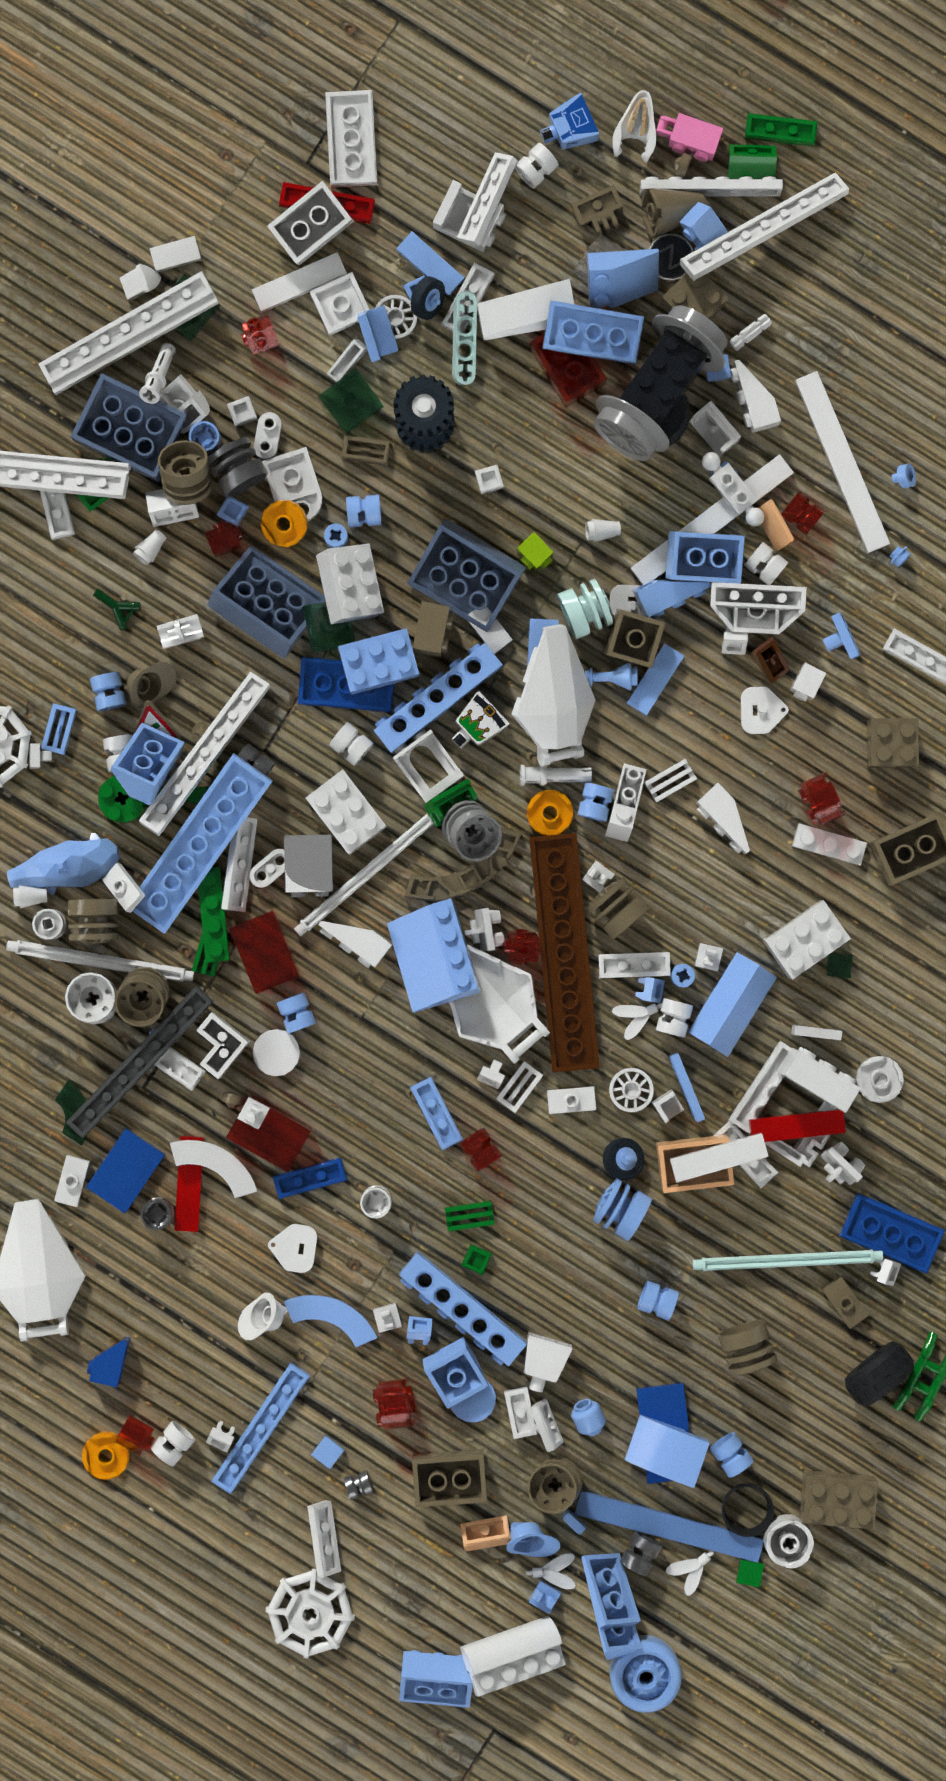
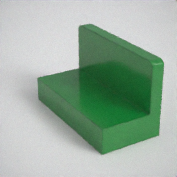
M729 144L727 176L729 179H739L745 176L752 177L753 179H762L768 176L775 177L777 162L776 146Z

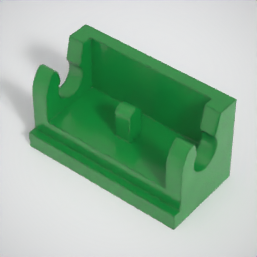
M469 779L430 799L423 805L435 827L442 825L446 812L456 803L478 801V796L471 786Z

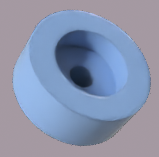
M910 463L899 465L897 473L892 474L893 483H899L904 489L914 487L916 484L914 467Z

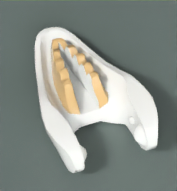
M645 90L639 91L634 96L614 131L613 152L615 157L622 153L620 147L622 145L621 140L627 138L639 139L646 144L645 152L641 155L644 163L648 162L656 146V129L653 104L649 92Z

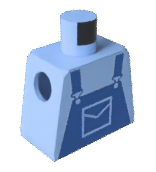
M582 93L577 94L550 112L549 123L551 126L540 130L545 144L557 139L560 148L563 150L593 143L599 139L598 129Z

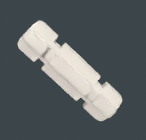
M763 314L758 318L757 322L754 321L743 329L739 336H734L730 340V345L733 349L738 351L745 345L744 343L747 344L758 336L762 329H767L772 323L770 318Z

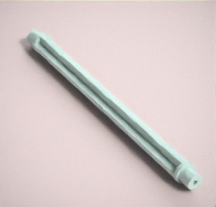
M873 1249L863 1251L760 1256L702 1257V1259L692 1261L693 1270H703V1272L857 1263L873 1264L874 1262L883 1261V1251H873Z

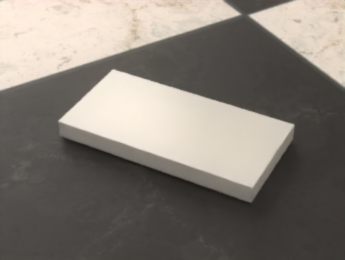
M372 90L325 92L331 188L377 185Z

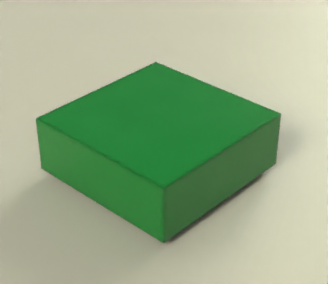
M470 1244L461 1266L483 1275L492 1253Z
M740 1558L736 1583L760 1588L764 1563Z

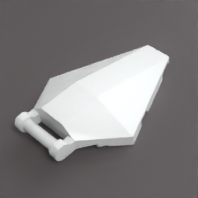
M561 624L542 628L543 633L538 647L534 646L523 678V682L526 684L521 698L517 697L512 711V716L536 744L537 761L540 766H547L551 762L572 757L579 759L584 756L582 738L595 703V697L566 626ZM571 746L569 749L548 753V749H561Z
M467 945L481 992L449 1002L459 1037L501 1049L515 1064L520 1060L519 1056L542 1036L546 1037L550 1033L538 1019L532 975L475 947ZM535 1025L537 1029L516 1048L511 1050L509 1046Z
M33 1199L15 1202L0 1256V1301L18 1322L21 1342L28 1341L29 1338L54 1334L68 1335L67 1313L86 1277V1273L78 1260L74 1258L67 1242L40 1200ZM59 1319V1324L28 1329L27 1323Z

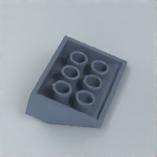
M101 373L70 437L75 443L114 462L129 463L131 470L159 483L161 476L158 456L167 445L178 440L187 414L160 401L155 404L146 403L140 398V391Z
M446 519L438 527L407 584L441 605L449 606L451 611L488 632L527 567ZM486 606L492 613L486 626L468 615L475 609L482 610Z
M250 545L212 591L207 606L285 659L322 609L326 600L325 596Z

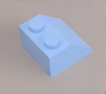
M464 1337L423 1359L424 1371L447 1409L489 1386L475 1354Z

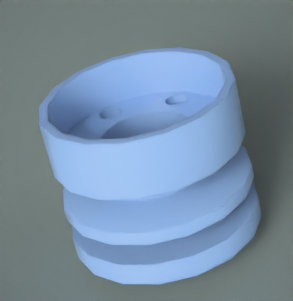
M616 1178L602 1194L596 1206L593 1222L599 1224L602 1218L606 1216L603 1228L607 1229L615 1221L617 1225L614 1234L629 1241L643 1220L651 1204L652 1197L639 1190L632 1198L628 1197L630 1185L626 1184L620 1192L618 1190L622 1180Z

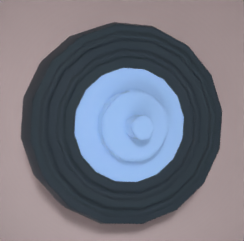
M430 276L424 277L418 282L412 293L410 303L411 311L415 316L424 320H430L439 313L445 299V286L443 282Z
M618 1138L606 1146L603 1153V1165L611 1177L620 1180H630L635 1178L643 1169L645 1156L642 1148L636 1141L630 1138Z

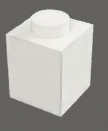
M804 663L790 691L794 692L793 696L799 700L806 702L808 699L811 701L814 699L826 673Z

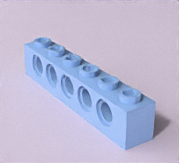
M479 643L474 645L467 651L469 656L464 660L460 658L449 665L450 671L444 675L440 672L430 680L432 685L427 689L423 687L412 694L413 700L408 704L402 702L394 709V715L390 718L384 716L375 724L377 727L374 729L375 734L391 754L502 668V663L486 643L481 646ZM470 662H477L481 669L478 673L472 674L467 670V665ZM457 676L461 678L462 685L459 688L450 687L448 681L451 677ZM440 691L444 698L441 702L434 703L430 700L431 693ZM420 705L424 707L425 713L422 717L417 718L412 715L411 711L414 706ZM395 721H405L407 724L406 729L403 732H396L393 729Z
M419 1251L413 1255L399 1272V1275L402 1277L400 1281L407 1288L412 1289L414 1287L420 1292L418 1296L429 1305L432 1302L438 1307L436 1311L447 1320L450 1317L456 1322L455 1327L461 1333L466 1335L468 1332L475 1338L473 1342L480 1349L484 1350L487 1348L493 1353L491 1357L498 1364L503 1365L505 1363L507 1366H510L527 1345L525 1339ZM428 1274L431 1276L432 1282L426 1286L421 1285L418 1281L419 1276ZM440 1289H446L449 1291L450 1297L442 1301L437 1298L436 1293ZM459 1304H464L467 1306L468 1312L464 1316H459L455 1313V1307ZM481 1319L485 1321L486 1328L482 1331L475 1330L473 1323L476 1320ZM493 1336H503L505 1339L504 1343L501 1346L493 1345L491 1342Z

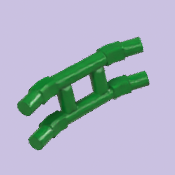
M929 1332L914 1365L915 1369L909 1375L893 1404L894 1409L901 1411L904 1404L910 1398L913 1389L926 1395L914 1415V1418L919 1422L924 1419L931 1409L946 1378V1354L941 1366L928 1360L938 1337L933 1332ZM924 1368L936 1374L930 1387L918 1381Z

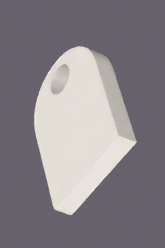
M307 447L262 461L268 471L267 479L274 501L291 500L299 505L305 504L309 507V513L306 515L308 521L315 518L321 510L323 499Z

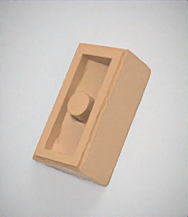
M770 499L759 507L765 516L761 525L774 549L779 551L792 544L794 537L774 501Z
M507 1515L460 1523L465 1551L507 1545L511 1541Z

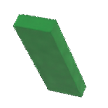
M748 113L744 139L814 147L818 121Z

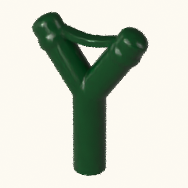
M99 588L93 594L96 599L112 609L117 626L121 631L127 629L129 617L135 611L141 609L140 602H117ZM122 611H131L125 619Z

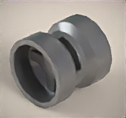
M367 1470L360 1472L357 1476L349 1475L344 1477L350 1500L357 1499L361 1494L369 1495L374 1493Z

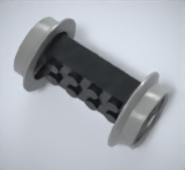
M674 306L668 315L659 314L653 318L652 327L660 341L621 397L602 395L596 400V407L599 411L593 422L596 431L613 448L635 460L647 461L654 451L664 452L669 448L668 437L661 429L663 424L701 369L709 372H719L725 366V359L722 353L727 347V339L724 333L709 318L686 306Z

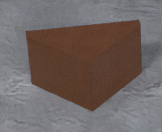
M773 637L750 653V656L771 684L790 670Z

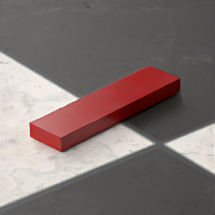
M283 182L279 207L290 208L312 190L313 187ZM331 191L354 221L371 224L375 199Z
M839 1109L749 1119L750 1136L762 1133L764 1142L846 1133L844 1112Z
M180 1136V1140H199L204 1142V1137ZM185 1164L178 1166L174 1231L199 1232L203 1168L201 1165Z

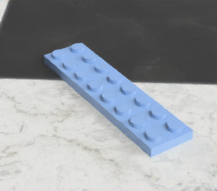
M233 753L139 887L145 894V897L132 912L165 934L273 780Z

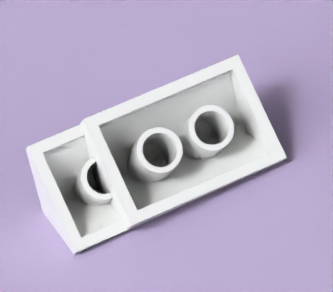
M570 279L477 303V314L483 339L490 340L545 330L551 300L574 304Z

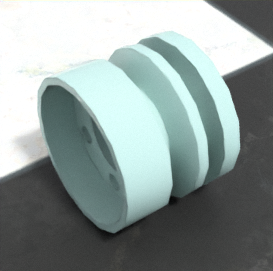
M595 578L589 580L591 592L582 583L580 584L581 596L579 597L572 588L557 594L563 615L575 640L590 634V622H593L595 627L601 630L600 618L603 619L607 627L613 625L609 601Z

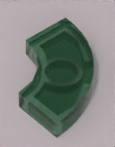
M68 1080L55 1101L62 1107L65 1114V1126L62 1133L82 1146L87 1135L82 1139L66 1122L86 1102V1098L80 1089Z

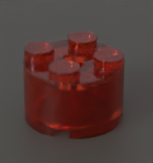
M827 772L801 783V789L797 790L803 803L808 801L811 810L808 811L812 823H818L819 826H823L846 815L845 810L839 811L838 807L842 806V803L832 782L826 783L824 779L828 776Z
M408 1378L379 1382L377 1389H373V1400L375 1404L378 1403L379 1413L376 1414L378 1427L389 1430L415 1425V1419H411V1413H416L412 1386L406 1385L409 1382Z

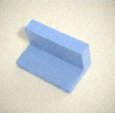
M384 305L357 314L371 362L381 360V356L398 351Z

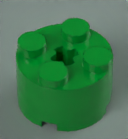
M115 776L106 780L101 785L98 793V804L103 814L119 823H132L140 819L148 805L128 796L129 799L125 800V805L118 802L121 794L128 796V794Z

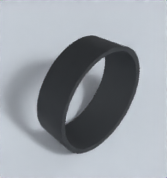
M740 1484L733 1487L726 1494L722 1505V1517L726 1526L733 1533L743 1537L757 1536L764 1532L772 1522L774 1516L773 1502L762 1488L753 1484ZM742 1487L758 1489L767 1501V1513L764 1520L753 1528L744 1529L735 1526L730 1522L725 1512L727 1498L735 1490Z

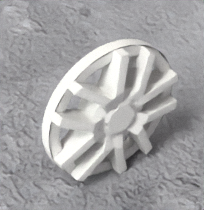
M390 295L381 299L376 307L382 306L385 302L391 300V308L387 306L385 308L392 329L395 328L397 335H394L395 339H402L410 335L414 330L417 316L413 314L414 317L405 318L404 314L412 312L411 301L401 295ZM394 299L401 300L399 308L394 307ZM404 302L407 303L410 306V308L402 310ZM413 321L411 327L408 328L405 322ZM401 325L406 330V332L400 334V331L398 329V327Z
M626 1068L619 1071L612 1078L609 1086L611 1100L619 1109L626 1112H637L644 1109L650 1103L654 1092L650 1077L637 1068ZM627 1072H637V1073L635 1074V1076H634L633 1079L631 1080V1078H630V1076L628 1075ZM623 1073L628 1079L625 1083L619 1078ZM639 1074L645 1077L640 1084L636 1082ZM616 1079L622 1087L613 1088ZM647 1081L650 1090L641 1088V1086ZM622 1090L623 1095L614 1097L613 1091ZM641 1091L649 1093L648 1099L639 1096ZM625 1098L624 1107L617 1100ZM637 1098L644 1101V1104L637 1107ZM629 1099L633 1100L634 1108H627Z

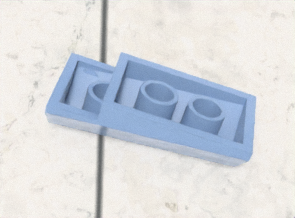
M736 952L699 1011L700 1013L691 1025L688 1033L728 1057L777 977L761 965Z
M620 1553L584 1555L581 1558L606 1659L611 1660L642 1649L635 1626L641 1620L624 1566L620 1562Z

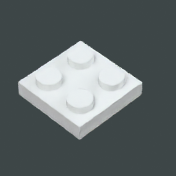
M353 272L309 291L329 336L359 323L357 314L369 310Z

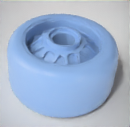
M638 1635L642 1649L611 1659L609 1676L612 1689L622 1704L637 1712L650 1713L665 1708L674 1700L681 1686L682 1672L678 1657L668 1643L652 1635ZM643 1672L652 1673V1677L649 1679H640V1675Z

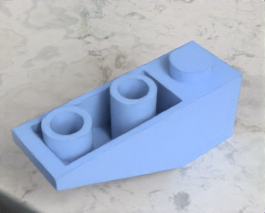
M652 580L633 589L632 592L643 616L654 619L665 613L664 610L671 606L672 608L682 606L686 603L685 599L691 596L697 598L707 593L706 589L711 587V584L704 581Z

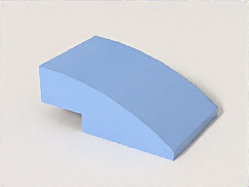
M640 1415L625 1456V1461L694 1488L710 1442L706 1438L685 1432L684 1429Z

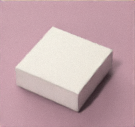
M249 396L227 404L235 427L257 420Z
M498 465L475 471L481 495L504 488Z

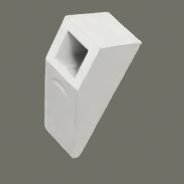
M740 360L734 361L730 373L733 383L737 382L739 391L736 392L739 405H744L746 413L743 414L746 428L750 427L751 433L779 426L781 418L775 398Z
M624 763L606 829V837L628 842L633 829L647 769Z
M719 783L715 784L696 802L699 806L696 810L703 818L707 819L709 817L715 823L713 828L721 836L726 835L731 840L729 845L738 854L740 852L747 854L750 849L735 800Z
M320 921L318 924L322 927L320 930L322 934L330 940L333 936L341 942L338 946L349 954L353 951L360 957L357 960L367 968L371 965L376 967L392 946L391 943L373 930Z

